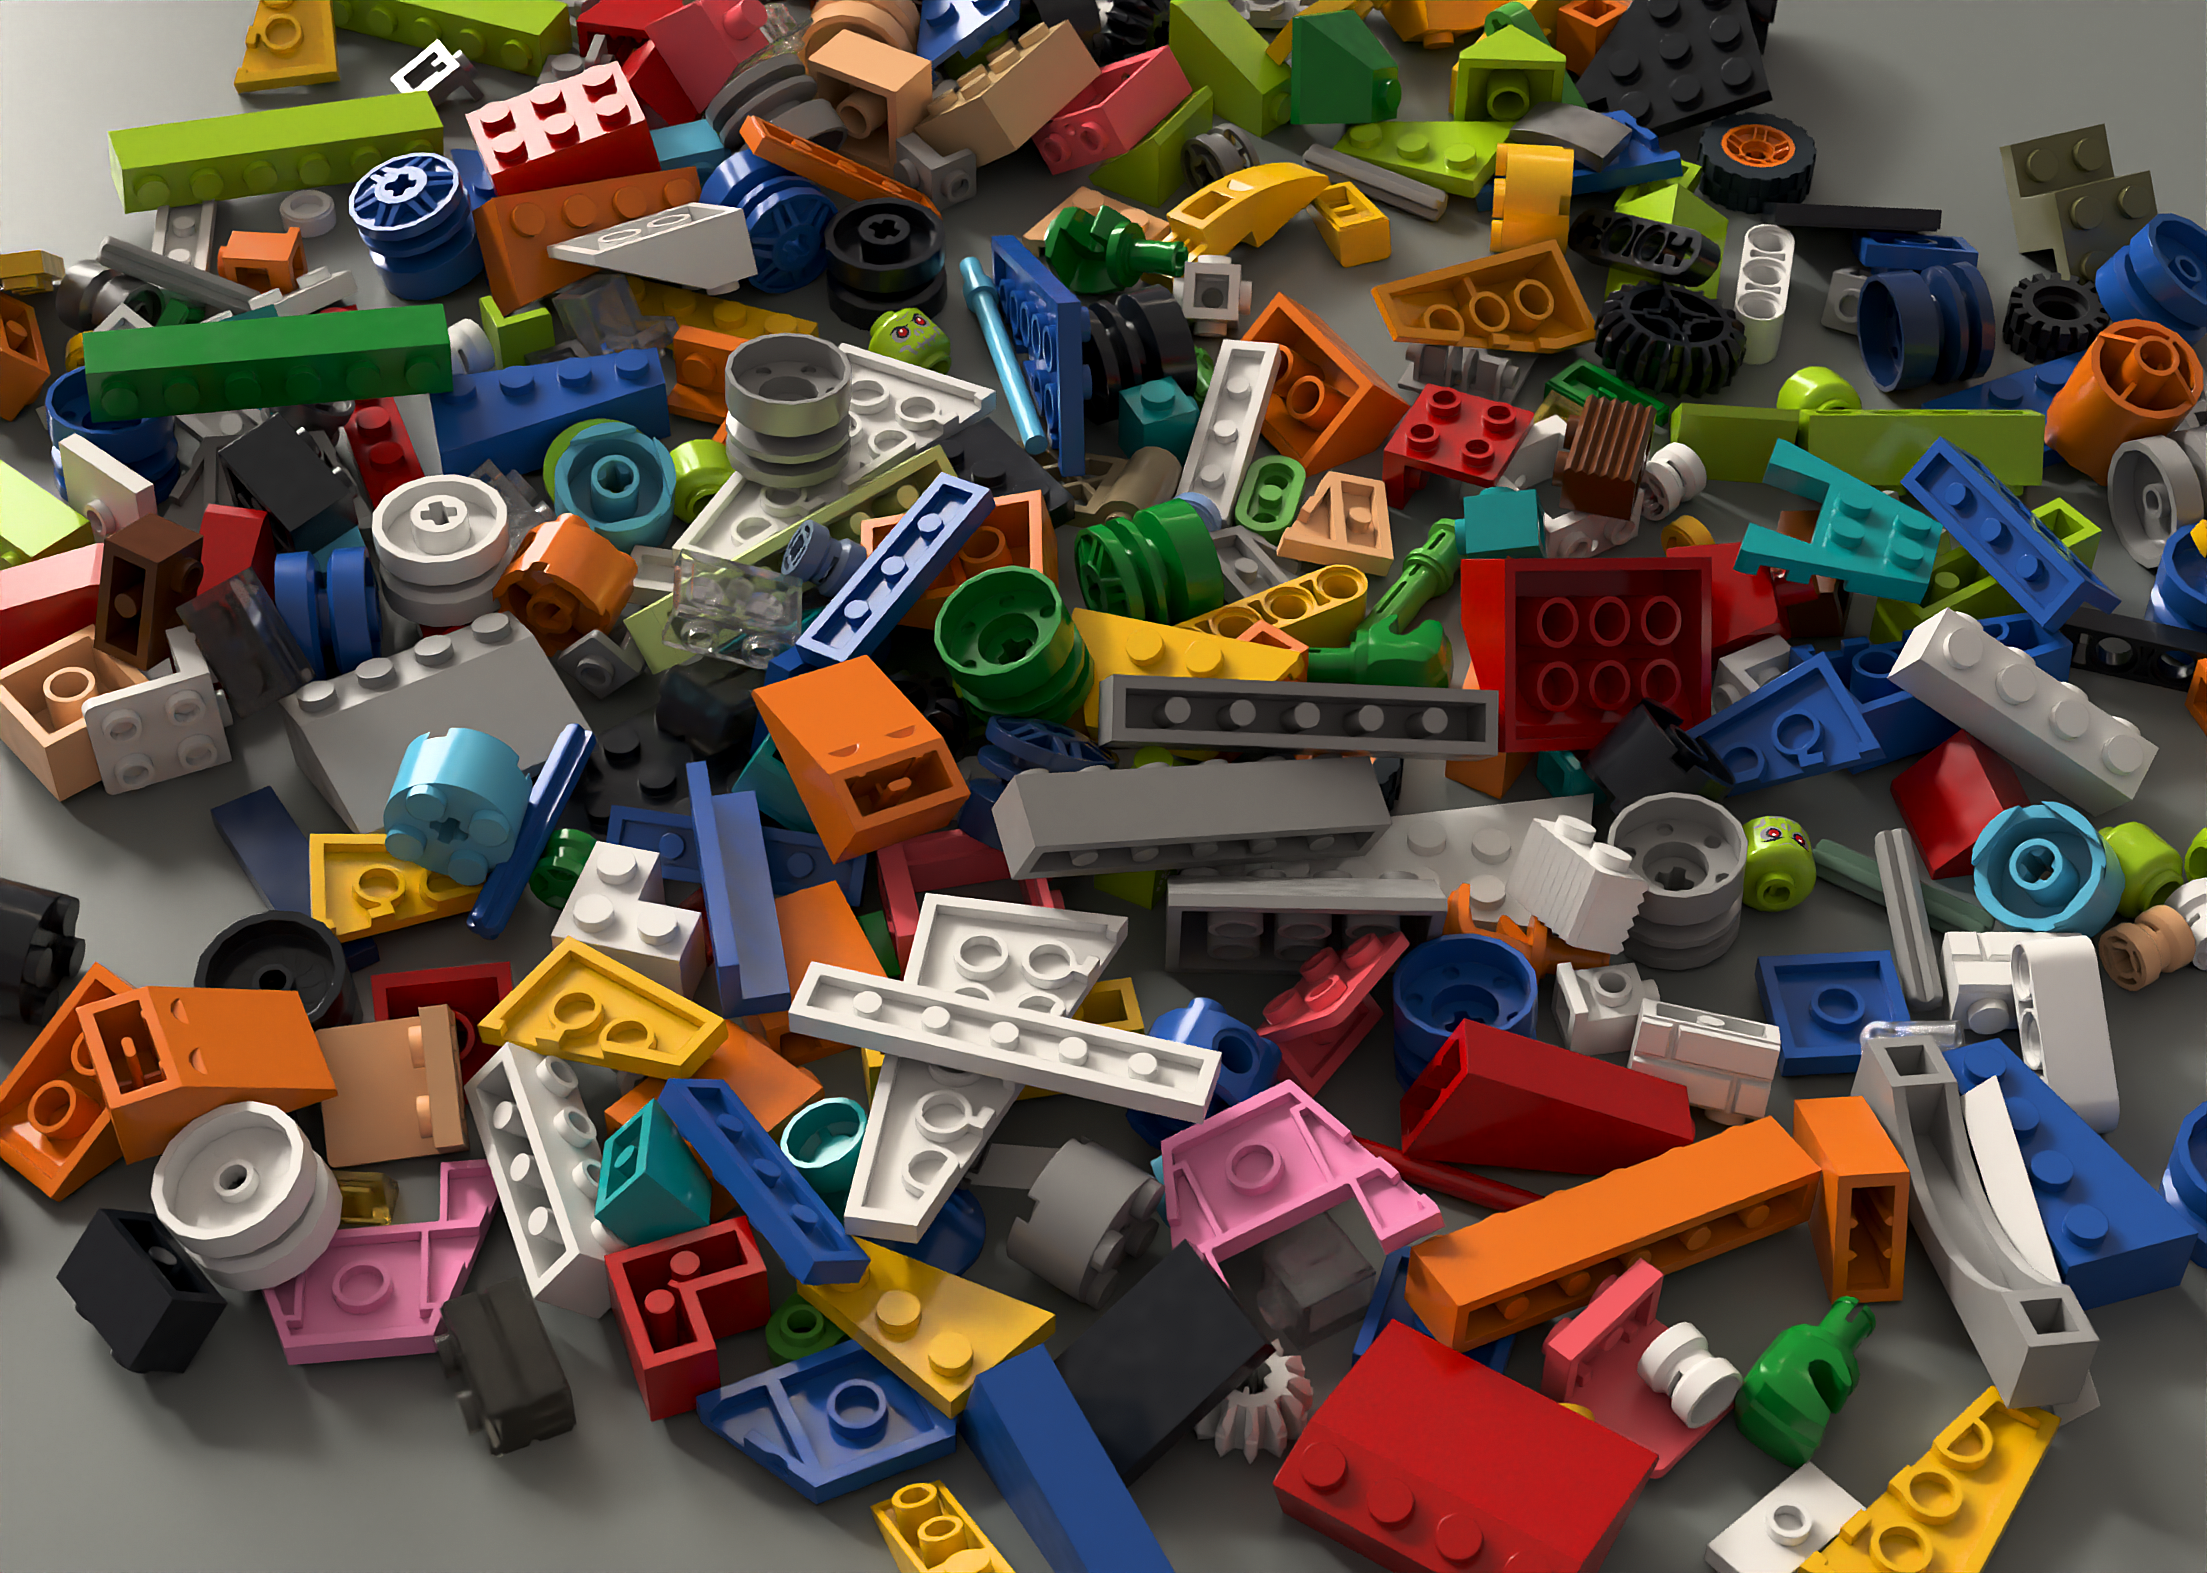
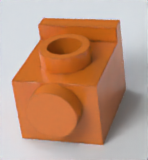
M289 227L287 234L232 231L227 246H221L218 252L217 267L219 276L255 289L261 294L279 288L283 296L299 289L300 287L296 279L308 273L300 228Z

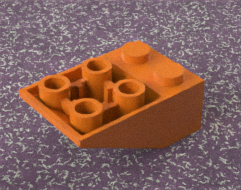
M868 655L754 689L751 693L833 865L946 827L971 795L943 736Z
M144 986L76 1008L91 1062L127 1165L163 1154L169 1142L192 1120L222 1105L254 1101L277 1106L284 1113H288L338 1096L337 1088L298 991Z

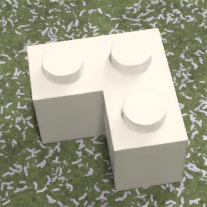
M597 841L551 934L553 950L569 935L692 1001L707 967L701 912L666 906L660 853Z

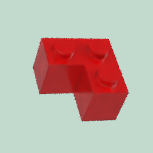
M743 1215L604 1256L611 1309L650 1421L654 1422L697 1409L696 1396L721 1388L717 1348L714 1340L767 1325L771 1317L767 1270L746 1216Z

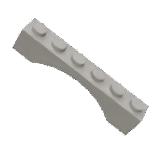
M1932 1035L1867 1039L1850 1096H1863L1910 1170L1908 1217L2006 1408L2014 1409L2077 1403L2100 1340L2070 1286L2054 1282L2033 1269L2013 1247L1999 1225L1983 1191L1971 1155L1962 1117L1957 1080Z

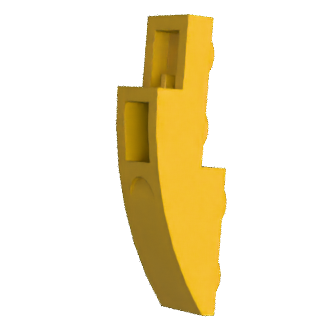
M1291 162L1269 163L1229 174L1199 190L1166 214L1172 232L1162 241L1184 242V247L1188 249V262H1198V256L1200 255L1225 256L1240 241L1258 248L1265 241L1272 238L1282 226L1298 212L1306 208L1314 198L1331 184L1329 177ZM1143 273L1140 277L1141 281L1152 286L1160 284L1173 294L1174 277L1171 275Z

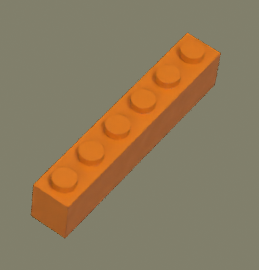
M1771 1115L1743 1126H1733L1721 1134L1694 1144L1673 1148L1661 1156L1625 1169H1615L1604 1177L1568 1190L1555 1191L1544 1199L1505 1213H1495L1481 1222L1454 1232L1428 1238L1421 1244L1411 1247L1404 1299L1438 1342L1460 1353H1464L1589 1305L1593 1293L1603 1280L1613 1274L1620 1277L1640 1258L1665 1276L1809 1221L1822 1169Z

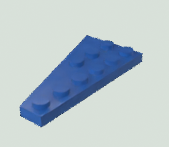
M1013 235L991 236L992 276L999 295L998 305L1005 324H1011L1013 346L1016 354L1028 353L1030 358L1029 361H1023L1022 370L1039 416H1046L1048 424L1047 437L1052 449L1059 448L1058 467L1062 477L1085 476L1083 400H1090L1092 396L1090 367L1088 364L1082 365V342H1089L1091 336L1088 308L1086 306L1081 307V301Z

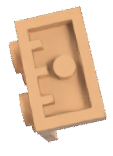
M447 1004L418 1008L419 1016L319 1029L315 1032L338 1092L337 1097L321 1101L329 1166L338 1169L470 1150L455 1013Z

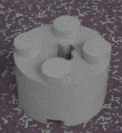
M1081 1135V1142L1072 1138L1052 1157L1027 1196L1036 1201L1031 1213V1219L1027 1223L1021 1218L1016 1217L1007 1241V1256L1079 1302L1087 1303L1099 1310L1110 1299L1119 1282L1120 1273L1116 1271V1268L1128 1254L1139 1259L1153 1241L1159 1227V1222L1150 1216L1159 1205L1165 1191V1186L1159 1183L1152 1175L1088 1137Z

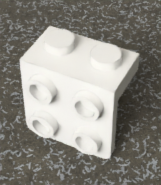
M190 623L165 630L176 669L175 674L90 698L81 707L105 790L110 795L141 789L147 785L232 761L224 727L233 725L232 715L223 689L214 691L212 684L222 681L218 661L211 644L199 647Z

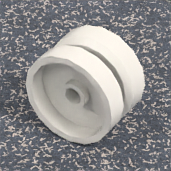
M455 474L435 475L404 483L382 499L373 512L372 534L376 555L380 560L379 574L383 595L394 612L410 622L432 627L461 626L473 622L478 617L493 613L501 607L498 598L493 601L492 591L504 570L510 564L514 554L513 547L510 544L507 505L497 490L479 479Z
M254 1101L222 1105L192 1120L167 1145L154 1169L151 1197L158 1218L170 1233L184 1245L186 1252L197 1266L219 1286L244 1292L273 1288L303 1273L326 1251L340 1224L343 1199L333 1172L321 1156L312 1149L308 1138L297 1123L277 1106Z

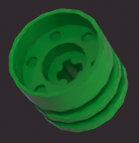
M1181 498L1136 511L1132 521L1124 517L1106 521L1105 525L1098 524L1079 530L1074 541V563L1078 584L1087 610L1174 626L1223 607L1224 582L1214 542L1202 518L1191 504Z
M1012 565L988 569L966 580L946 599L935 620L934 642L954 681L959 685L977 721L986 728L989 718L995 715H1014L1063 724L1084 704L1094 684V661L1054 582L1036 569Z

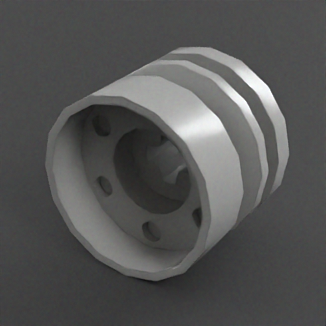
M792 53L776 55L743 72L715 96L705 111L706 121L714 131L720 133V141L723 146L730 150L741 148L739 152L749 149V146L739 132L748 115L761 118L834 153L841 148L848 137L847 127L830 102L822 98L812 100L817 93V83L813 77L805 74V65L797 55Z
M784 332L762 335L739 345L728 356L725 368V402L729 409L726 418V431L728 433L726 438V455L733 469L746 479L768 487L790 489L818 485L837 476L848 464L851 450V437L849 435L851 417L849 415L852 391V366L845 352L831 342L812 335Z
M1669 792L1647 796L1624 808L1610 825L1607 844L1621 849L1632 857L1629 868L1647 881L1650 889L1642 894L1644 902L1637 906L1639 914L1632 918L1634 926L1627 930L1629 938L1622 942L1624 947L1622 952L1627 957L1646 966L1676 971L1701 967L1724 955L1738 937L1748 850V841L1741 823L1722 805L1692 794Z

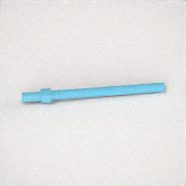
M967 257L962 260L959 267L965 282L962 292L969 310L977 315L1025 449L1033 455L1041 454L1046 450L1048 441L998 311V292L993 280L984 274L980 261L975 257Z

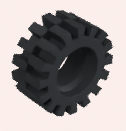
M2051 272L2050 279L2047 280L2042 273L2034 274L2032 282L2026 277L2020 280L2018 287L2014 286L2009 299L2002 330L2004 332L2003 339L2005 344L2012 343L2010 350L2015 355L2026 352L2024 360L2031 364L2037 358L2044 360V364L2088 349L2098 334L2108 327L2110 321L2109 315L2100 302L2098 293H2095V284L2089 281L2084 286L2079 285L2081 277L2074 275L2070 276L2069 281L2061 280V273Z

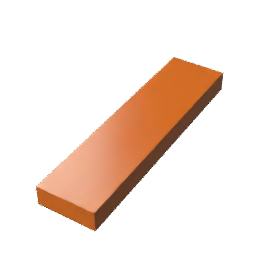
M748 115L739 130L754 155L860 202L865 199L886 197L912 200L930 208L943 221L942 215L926 194L761 118Z

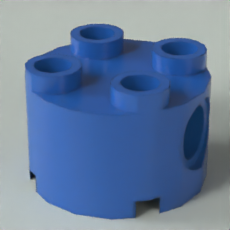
M1195 998L1189 1002L1187 1008L1174 1009L1157 1017L1146 1035L1222 1052L1221 1072L1205 1119L1277 1084L1278 1068L1282 1060V1053L1279 1047L1271 1040L1260 1037L1250 1026L1229 1016L1225 1008L1212 999ZM1128 1108L1125 1114L1131 1128L1149 1145L1160 1151L1162 1140L1197 1124Z

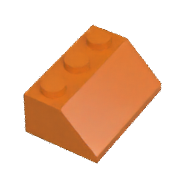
M1280 291L1240 340L1279 344L1282 359L1260 433L1282 456L1298 461L1304 467L1307 478L1374 452L1411 408L1317 314Z

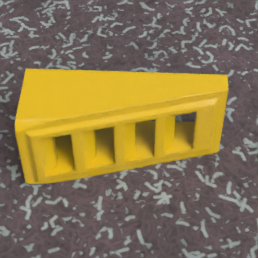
M1348 181L1328 186L1305 208L1333 256L1343 267L1349 268L1383 260L1391 255L1389 219L1352 182Z

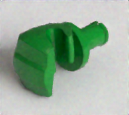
M1101 205L1096 217L1078 207L1064 208L1050 222L1044 237L1045 258L1050 271L1071 293L1076 295L1097 296L1123 291L1126 287H1133L1137 284L1143 273L1171 275L1172 277L1180 278L1184 275L1185 262H1188L1189 257L1188 249L1184 247V242L1146 240L1144 231L1138 223L1131 222L1130 219L1106 205Z
M1393 614L1370 627L1369 630H1357L1356 642H1351L1350 648L1309 647L1307 682L1449 688L1454 669L1452 644L1445 635L1441 623L1431 619L1425 620L1410 633L1399 635L1398 615Z
M1839 1297L1832 1304L1831 1310L1818 1326L1800 1324L1791 1326L1781 1332L1754 1364L1736 1394L1734 1418L1738 1430L1747 1440L1762 1451L1798 1470L1812 1459L1821 1446L1830 1412L1838 1414L1847 1402L1848 1396L1858 1386L1860 1370L1853 1354L1865 1338L1875 1330L1876 1319L1871 1309L1865 1305L1851 1323L1846 1320L1859 1302L1855 1297Z

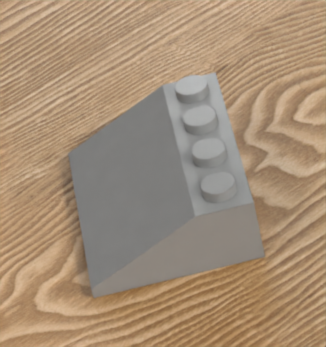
M509 610L502 613L485 614L475 619L472 625L446 635L426 637L418 641L414 647L387 658L367 660L361 663L356 670L328 681L310 682L302 686L297 693L278 700L296 764L354 834H386L383 823L386 804L405 751L409 744L420 735L430 732L428 739L446 737L449 728H467L489 734L510 746L520 757L517 766L525 778L528 773L533 778L540 775L560 733L565 730L567 725L576 723L581 725L583 729L593 732L535 636ZM597 738L592 753L600 750Z
M1189 868L1183 870L1180 875H1167L1165 972L1301 975L1299 972L1301 966L1312 955L1326 947H1332L1336 952L1348 948L1356 940L1369 933H1375L1379 938L1401 931L1410 944L1383 975L1394 976L1401 959L1421 943L1441 937L1448 912L1447 897L1435 880H1419L1416 874L1404 871L1384 873L1379 876V879L1352 878L1350 873L1340 870L1320 871L1315 873L1313 878L1286 877L1284 872L1275 869H1257L1248 872L1246 876H1220V873L1214 869Z

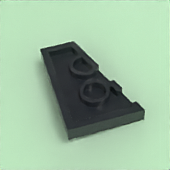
M990 417L980 420L945 440L935 442L928 448L930 449L940 444L958 478L989 488L993 498L1041 490L1054 530L1075 518L1074 497Z

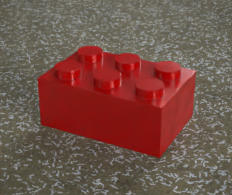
M618 61L606 65L592 66L581 74L556 83L539 85L528 93L502 102L489 103L480 110L465 115L481 161L497 197L662 170L646 118Z

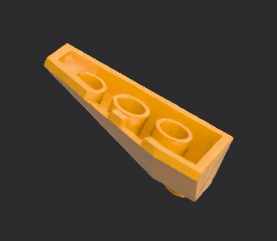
M1390 0L1379 11L1404 42H1423L1425 49H1441L1454 45L1455 38L1483 28L1486 16L1490 12L1514 0Z
M1556 239L1381 284L1371 290V294L1394 342L1549 354L1595 342V321Z

